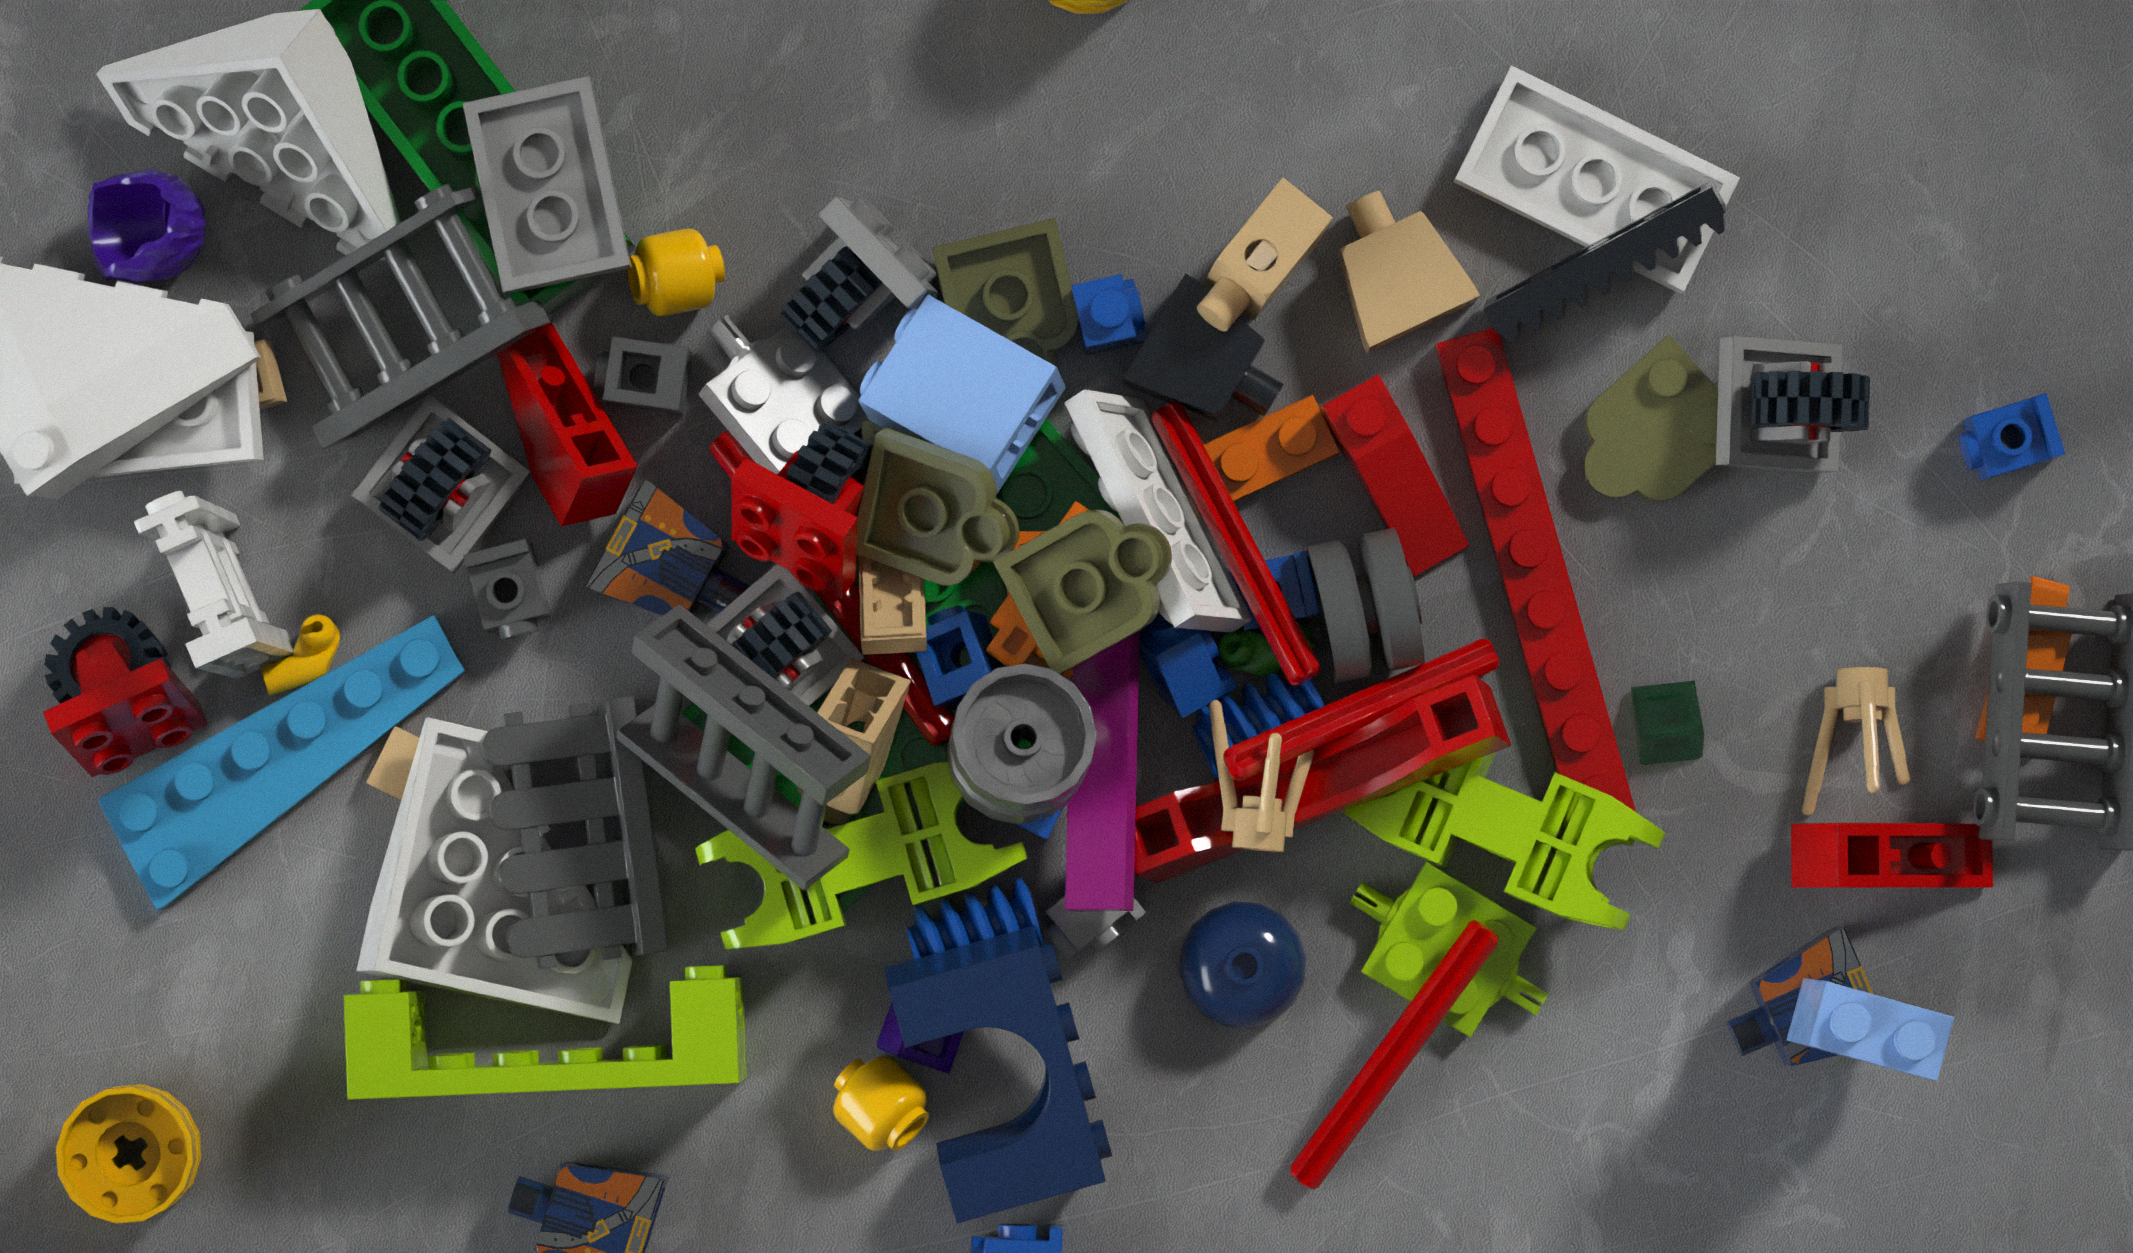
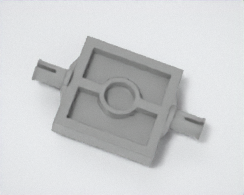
M728 315L717 321L707 331L731 361L722 373L706 383L698 395L750 457L760 466L778 474L797 450L799 451L802 445L807 446L808 437L814 430L818 431L819 425L822 423L827 424V422H831L855 436L862 432V421H867L869 418L858 401L860 398L858 393L823 351L815 352L789 324L772 337L755 341L752 344L730 320Z

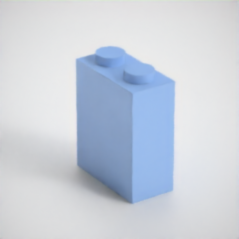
M927 294L918 310L910 309L900 321L894 337L896 343L884 362L877 361L867 371L860 386L861 397L858 401L869 420L882 428H890L980 461L992 473L998 493L1065 390V384L1056 366Z
M1803 978L1787 1041L1912 1076L1937 1081L1955 1017L1828 981Z

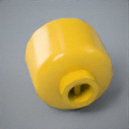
M684 228L645 236L638 242L635 255L629 256L632 268L627 269V277L634 301L637 305L645 304L650 312L656 316H669L708 307L713 301L716 283H721L725 280L723 258L718 246H707L705 239L695 229Z
M878 1056L866 1063L860 1058L856 1059L845 1067L834 1083V1087L839 1091L833 1105V1113L837 1121L871 1151H882L887 1148L899 1151L919 1134L929 1118L928 1112L924 1110L928 1100L925 1088L897 1061L889 1056Z

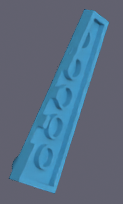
M433 615L97 799L156 910H163L178 900L225 863L227 858L250 840L267 830L283 814L301 800L309 797L323 786L325 781L353 759L356 760L380 741L394 726H399L467 671L437 616Z

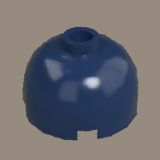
M1233 901L1210 909L1191 926L1181 947L1179 974L1187 997L1205 1017L1225 1027L1252 1029L1275 1021L1295 1003L1305 982L1306 954L1299 933L1281 913L1260 903Z

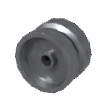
M1024 663L996 668L973 683L957 707L946 753L952 782L967 804L990 819L1022 824L1048 818L1069 804L1083 783L1091 764L1097 733L1090 705L1074 683L1052 669ZM1023 738L1030 742L1032 747L1029 749H1019L1013 745L1011 739L1017 745Z

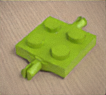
M1426 860L1410 888L1396 897L1395 900L1365 884L1363 880L1357 887L1356 892L1377 905H1373L1355 893L1348 903L1350 906L1353 905L1381 922L1377 943L1361 967V972L1409 1001H1412L1470 921L1476 920L1483 923L1498 936L1496 948L1442 1019V1021L1470 1038L1486 1011L1501 1000L1503 996L1529 1011L1533 1016H1536L1541 1009L1540 1004L1520 992L1528 994L1542 1004L1547 999L1549 992L1543 991L1516 974L1518 972L1520 955L1537 927Z

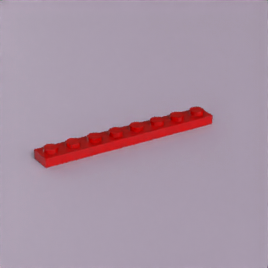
M1489 328L1436 343L1435 350L1556 773L1611 795L1636 812L1500 333L1496 334L1494 328Z

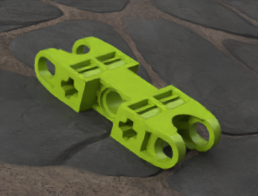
M1496 752L1396 790L1390 795L1378 797L1342 811V813L1388 844L1444 868H1447L1458 840L1514 862L1516 864L1504 890L1510 896L1566 920L1625 931L1631 914L1608 904L1610 899L1599 892L1593 879L1594 863L1600 853L1610 846L1620 844L1633 846L1634 842L1638 841L1650 847L1660 849L1666 835L1663 830L1611 795L1558 773H1554L1542 802L1488 780L1485 777Z
M940 762L876 780L885 812L826 829L847 846L850 851L848 858L807 888L817 924L813 925L803 889L729 829L697 846L695 851L699 865L726 858L727 863L742 862L758 871L764 882L765 894L762 904L755 913L744 918L746 925L720 933L724 949L790 943L846 926L838 894L904 875L912 905L973 888L1026 860L1027 855L1023 842L995 850L993 844L980 845L969 841L963 836L957 825V810L960 802L963 800V796L952 782L948 762ZM906 783L911 785L924 828L922 830L918 829L905 786ZM926 839L941 885L937 888L922 843Z

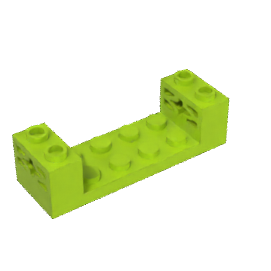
M728 965L685 967V979L670 981L673 1056H667V1044H652L623 1048V1058L603 1059V1047H581L558 1050V1061L539 1062V1050H512L493 1053V1064H475V1052L436 1054L435 1056H428L427 1060L425 990L408 991V981L402 979H374L360 981L361 993L344 995L347 1100L740 1083L747 1079L743 976L728 977Z

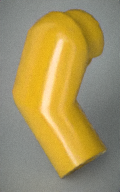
M316 614L306 618L300 627L301 632L291 656L260 665L269 696L309 684L328 673L340 646V632L329 617Z

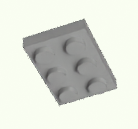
M590 76L463 103L502 291L505 295L632 268Z

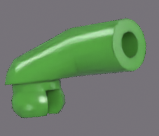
M1298 620L1299 627L1311 649L1317 646L1313 633L1303 621ZM1237 629L1232 633H1226L1219 641L1218 651L1220 659L1235 670L1266 677L1267 674L1276 673L1282 669L1264 633L1255 631L1243 632V629Z

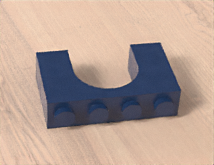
M1031 926L885 967L887 986L905 1048L970 1029L983 1027L999 1028L1015 1033L1028 1041L1038 1051L1045 1063V1073L1041 1088L1031 1105L1019 1116L995 1127L936 1143L940 1168L957 1224L1106 1182L1101 1160L1113 1156L1103 1120L1090 1122L1084 1101L1096 1098L1087 1063L1083 1061L1073 1064L1069 1050V1042L1080 1040L1070 1003L1057 1005L1051 984L1063 981L1053 943L1040 946L1035 927Z

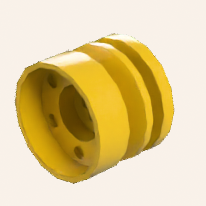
M145 1084L108 1088L82 1101L64 1122L56 1145L58 1176L69 1198L90 1216L116 1224L145 1221L176 1204L193 1185L202 1160L200 1130L189 1109L168 1091ZM123 1136L129 1141L139 1138L146 1141L148 1147L141 1154L146 1164L142 1168L136 1162L125 1166L120 1162L118 1156L122 1154L124 1147L119 1140Z

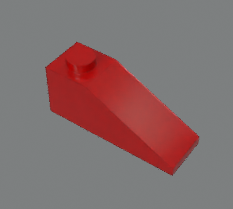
M551 322L499 352L497 355L532 477L559 524L563 527L615 515L638 466Z
M1379 374L1322 405L1320 411L1333 438L1385 529L1395 527L1406 564L1410 567L1413 578L1469 546L1419 445Z
M1967 823L1791 824V888H1993V840L1979 839V826Z

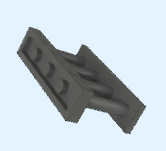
M446 184L427 193L414 202L419 210L418 213L307 280L302 281L300 275H295L278 283L265 292L270 302L250 313L255 325L286 316L332 400L327 404L332 415L312 426L323 449L355 438L551 322L539 300L517 307L511 298L504 300L457 213L483 198L477 186L453 192L449 184ZM434 226L482 312L477 316L482 326L466 336L461 328L453 329L407 245L408 242ZM383 257L386 258L431 340V343L426 346L431 356L417 365H414L411 358L404 359L357 274ZM333 287L339 293L381 370L377 375L381 386L366 395L361 387L354 389L308 305V302Z
M2011 582L1995 584V595L1990 598L1986 610V625L1988 631L1992 633L1983 780L1982 787L1976 792L1973 805L1974 820L1979 826V839L2015 841L2016 822L2095 828L2096 833L2100 835L2099 849L2133 851V593L2115 595V605L2110 611L2033 605L2030 604L2032 583ZM2029 630L2105 636L2112 643L2110 670L2105 675L2026 668ZM2024 694L2103 700L2105 706L2108 707L2106 733L2101 739L2022 732ZM2020 758L2099 764L2100 769L2104 771L2102 797L2097 803L2018 797Z
M680 604L634 635L631 653L660 676L656 703L617 731L616 739L803 890L807 889L848 858L850 849L822 827L826 806L830 800L867 774L871 755ZM683 695L707 713L704 732L680 713ZM730 733L755 752L752 769H749L727 751ZM778 771L803 790L799 808L774 789Z

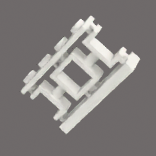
M182 491L167 494L148 503L145 507L149 515L134 521L139 535L155 540L160 553L167 556L191 611L187 614L193 627L200 628L203 634L202 637L185 643L195 668L239 679L260 670V665L290 657L294 647L287 630L269 625L270 623L265 612L259 610L237 559L239 551L236 544L227 540L224 534L240 526L236 514L197 496L185 497Z

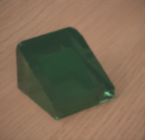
M1695 680L1631 687L1637 750L1641 764L1649 765L1695 760L1703 756L1705 733Z

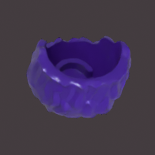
M146 169L134 173L114 175L93 184L88 203V235L92 242L91 251L94 254L97 272L103 279H119L134 283L169 280L191 266L201 252V246L204 243L205 231L203 229L206 226V220L204 219L205 208L200 198L182 178L176 174Z

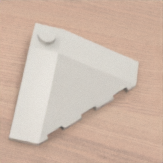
M320 9L273 13L105 65L96 73L129 125L147 136H150L157 127L169 136L183 140L184 144L188 146L183 156L185 159L224 182L234 173L244 181L259 186L260 190L265 192L261 196L260 204L298 227L302 228L310 219L322 228L336 232L337 236L341 238L337 243L336 249L346 256L401 223L352 62L335 35L333 27L326 20Z
M0 256V452L27 496L60 499L261 358L229 304L200 299L198 305L168 299V291L117 281L115 287L84 281L85 274L34 264L33 269L30 270L1 264L3 257Z
M429 717L425 718L371 903L357 971L390 979H402L413 984L619 1024L632 966V960L623 945H620L622 958L603 960L602 949L594 948L555 954L557 967L538 969L537 957L519 958L508 950L505 943L507 929L518 920L531 918L528 893L510 894L504 891L497 881V869L504 859L523 854L519 829L501 830L495 827L489 819L488 806L497 794L512 791L514 788L501 767L489 765L480 754V741L488 731ZM548 825L538 826L541 852L552 850L543 837V834L551 830ZM585 885L546 890L550 915L593 910L596 908L595 900Z

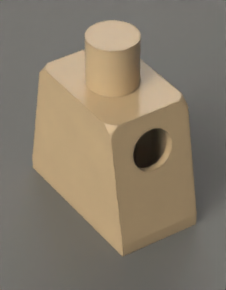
M1282 178L1216 259L1205 279L1212 289L1197 306L1200 315L1209 324L1221 331H1227L1241 313L1255 320L1313 252L1333 217L1285 178Z
M1380 190L1365 195L1346 206L1361 239L1341 248L1338 258L1366 354L1476 303L1480 296L1476 286L1422 211L1395 222Z
M853 658L847 663L817 713L870 754L871 759L867 774L827 803L823 821L832 824L845 823L850 819L851 814H856L860 811L886 764L911 680ZM854 721L865 722L863 733L850 729L847 726ZM797 786V790L802 796L803 790Z

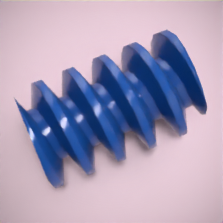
M1273 672L1266 675L1267 695L1265 696L1253 684L1246 683L1242 688L1243 705L1239 706L1228 693L1219 698V702L1222 705L1224 723L1226 724L1229 748L1324 707L1312 679L1300 685L1293 686L1290 684L1287 686ZM1205 705L1196 710V725H1191L1209 771L1214 781L1217 782L1219 781L1211 729L1210 710Z
M1022 878L1014 880L1013 894L1010 900H1007L997 885L989 886L987 906L983 907L971 891L964 893L962 913H957L949 900L945 898L939 901L938 919L933 920L923 905L915 907L913 926L908 927L906 925L914 959L1031 926L1035 927L1039 944L1041 946L1045 945L1030 889Z

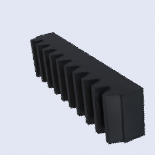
M1710 180L1487 299L1483 310L1496 334H1502L1514 344L1520 338L1521 321L1536 332L1542 328L1544 309L1558 320L1563 318L1566 311V297H1569L1577 305L1583 307L1588 302L1589 285H1592L1603 295L1610 293L1611 273L1614 272L1623 281L1629 283L1633 280L1634 261L1637 260L1649 271L1655 269L1657 260L1656 249L1660 248L1674 259L1679 256V237L1683 236L1695 247L1702 243L1701 226L1703 224H1707L1717 234L1725 232L1724 213H1726V204L1713 180Z

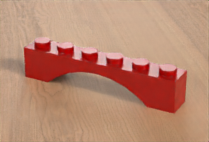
M1471 675L1417 696L1378 720L1314 749L1313 759L1295 813L1293 830L1512 746L1491 687L1477 676ZM1298 756L1279 765L1275 798L1282 799V806ZM1264 771L1242 781L1234 780L1238 808H1242L1243 796L1261 797ZM1219 781L1175 791L1136 807L1134 863L1136 875L1159 883L1244 850L1232 847L1233 832L1221 830L1223 802Z

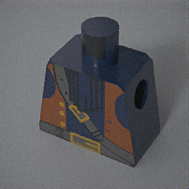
M645 479L585 584L586 587L598 594L661 616L679 604L693 614L699 602L720 613L749 588L748 584L719 569L730 546L659 488Z
M1834 927L1825 931L1749 981L1759 1008L1727 1021L1728 1029L1741 1056H1745L1775 1043L1785 1065L1794 1066L1837 1056V1054L1787 1041V1036L1803 978L1828 981L1873 994L1845 927Z
M565 1162L561 1164L554 1187L519 1176L507 1213L542 1224L534 1249L537 1253H645L669 1177L657 1173Z

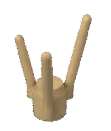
M1877 667L1836 670L1837 686L1824 687L1825 709L1802 806L1804 815L1810 816L1815 811L1839 710H1843L1844 722L1862 723L1868 791L1876 793L1880 789L1877 722L1882 721V718L1897 781L1900 785H1907L1909 783L1910 776L1906 763V754L1895 709V687H1888V669Z
M1213 700L1209 704L1223 802L1221 830L1233 832V848L1284 852L1285 837L1293 838L1294 817L1313 759L1314 749L1298 756L1282 806V799L1275 798L1282 737L1279 733H1272L1269 737L1267 757L1265 759L1261 797L1243 796L1242 808H1238L1234 779L1230 776L1228 767L1223 760V753L1229 748L1222 705L1218 700Z

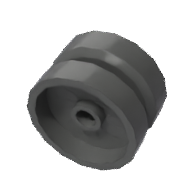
M1395 527L1361 536L1358 544L1361 576L1355 577L1349 553L1339 540L1305 548L1320 614L1317 616L1335 684L1369 675L1372 667L1370 635H1375L1382 661L1391 671L1425 663L1420 628L1422 617L1411 569L1406 564Z

